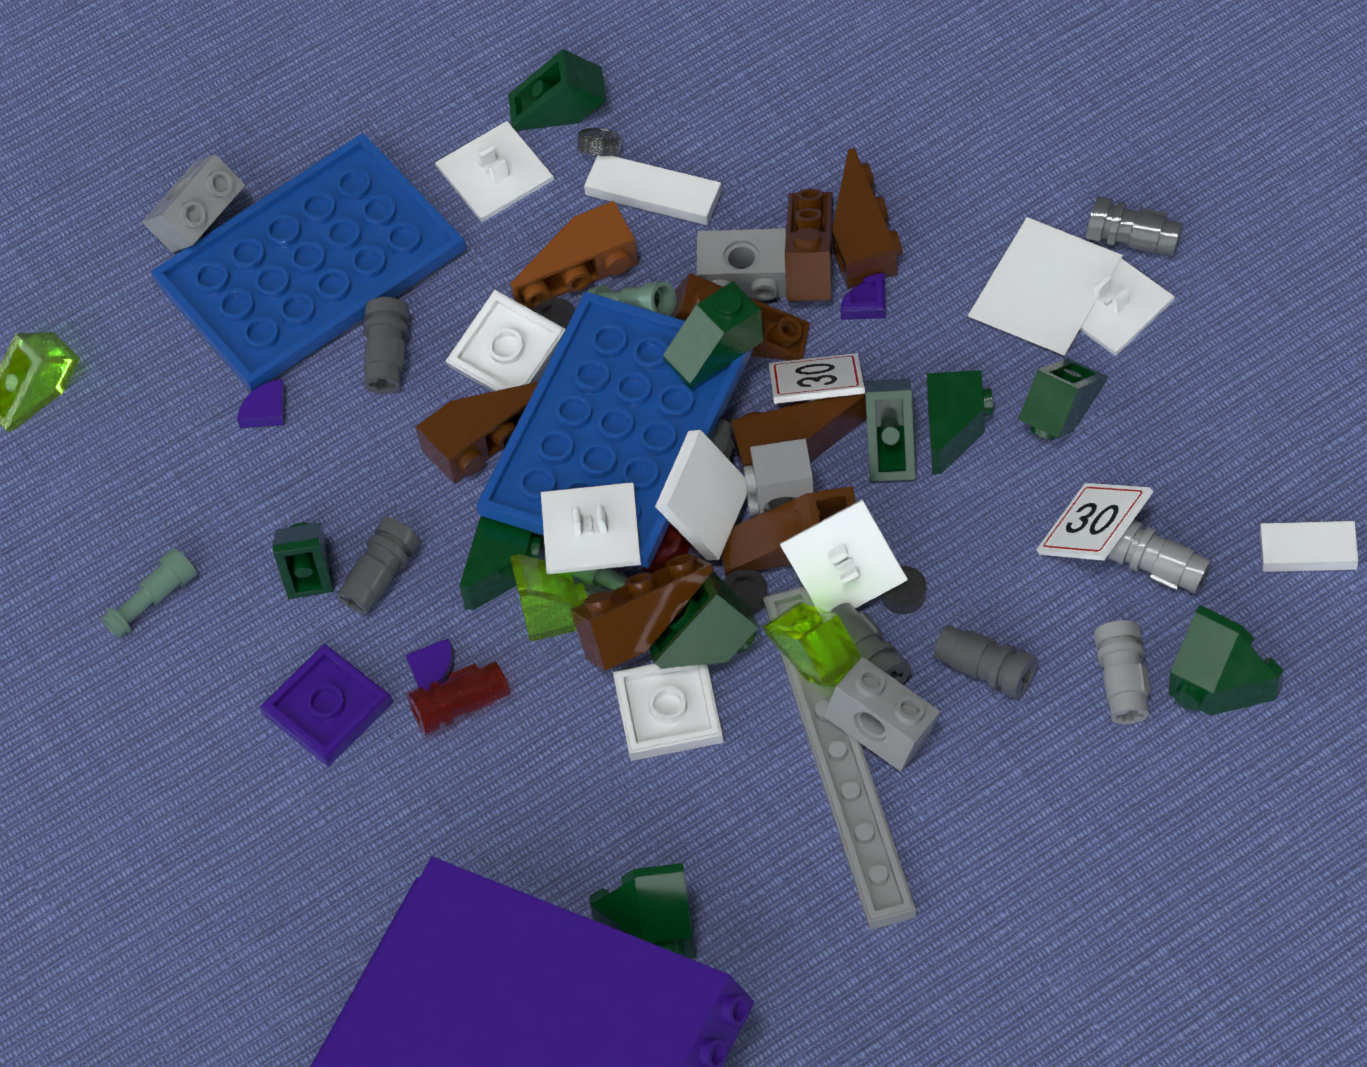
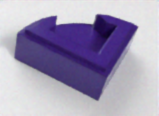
M885 273L865 277L861 284L857 285L849 293H846L841 303V320L886 319Z
M274 380L260 385L244 399L237 417L240 428L284 425L285 386L283 380Z
M449 638L405 655L422 699L425 700L437 693L453 665V652Z

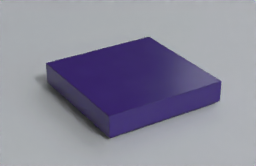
M324 643L259 707L263 716L329 767L393 704V700L388 692Z

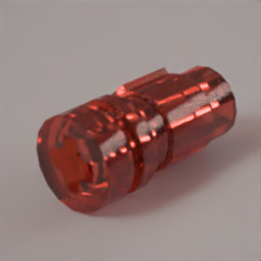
M493 661L481 667L476 666V663L448 674V681L441 684L433 681L428 683V689L426 690L421 686L406 694L412 715L420 731L426 736L440 730V724H443L445 727L454 724V718L461 715L466 716L490 706L493 702L509 696L510 691L499 664Z

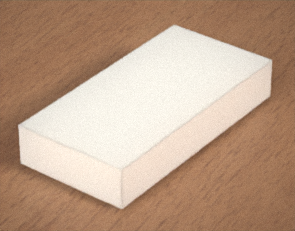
M1355 521L1260 523L1263 572L1357 570L1358 552Z

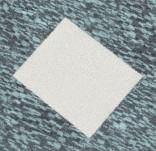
M1027 217L968 314V317L1065 355L1097 301V298L1093 296L1095 285L1106 275L1111 277L1123 255Z

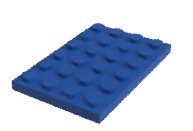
M361 133L196 241L193 246L187 247L150 272L157 286L252 392L362 320L365 316V306L368 301L378 297H396L465 251L466 246L461 235L364 133Z
M585 291L476 504L478 515L544 535L541 492L633 483L641 561L639 566L649 569L670 525V522L655 506L688 431L701 430L711 439L753 352V348L690 389L663 360L664 352L684 324V320Z

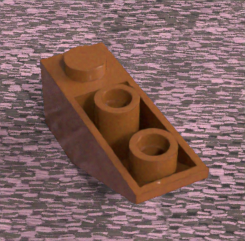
M615 201L574 216L510 283L513 300L527 308H538L551 299L571 291H580L591 283L611 275H620L629 268L638 265L635 238Z

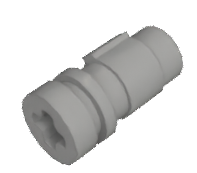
M1133 520L1109 553V559L1121 565H1125L1128 562L1130 563L1129 569L1136 572L1143 569L1151 573V580L1175 591L1181 587L1197 594L1208 574L1212 560L1195 553L1196 551L1171 539L1166 540L1156 535L1157 530L1148 527L1146 530L1143 529V523Z
M1128 620L1105 623L1096 628L1094 639L1096 650L1098 651V664L1104 668L1103 680L1111 720L1117 724H1135L1149 716L1147 699L1148 694H1151L1147 666L1141 663L1145 658L1141 626L1136 622Z

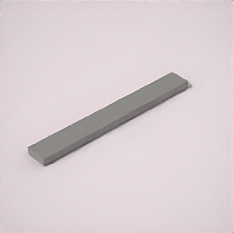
M804 586L763 597L764 608L869 930L916 918V908L861 744L823 717L840 681L814 603Z

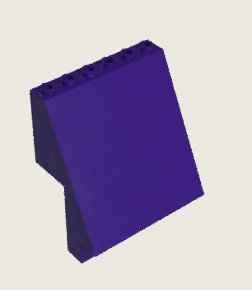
M431 856L421 876L416 877L310 1067H722L755 1001L730 974Z

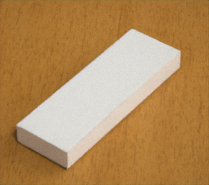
M598 153L584 185L585 195L615 201V203L707 226L722 193L721 182L603 153Z

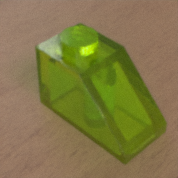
M54 332L15 333L0 364V426L5 431L15 430L63 393L80 360V357Z
M520 554L510 556L530 642L577 631L571 609L584 604V600L587 597L584 584H574L571 572L547 574L546 561Z
M800 601L762 627L766 635L807 681L825 688L837 686L862 658L838 614Z

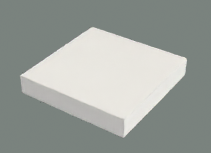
M494 290L445 362L451 369L492 392L538 382L566 329Z
M701 430L688 431L655 507L706 560H719L746 498V480L741 472Z
M656 664L613 672L630 761L724 743L707 664L661 669Z

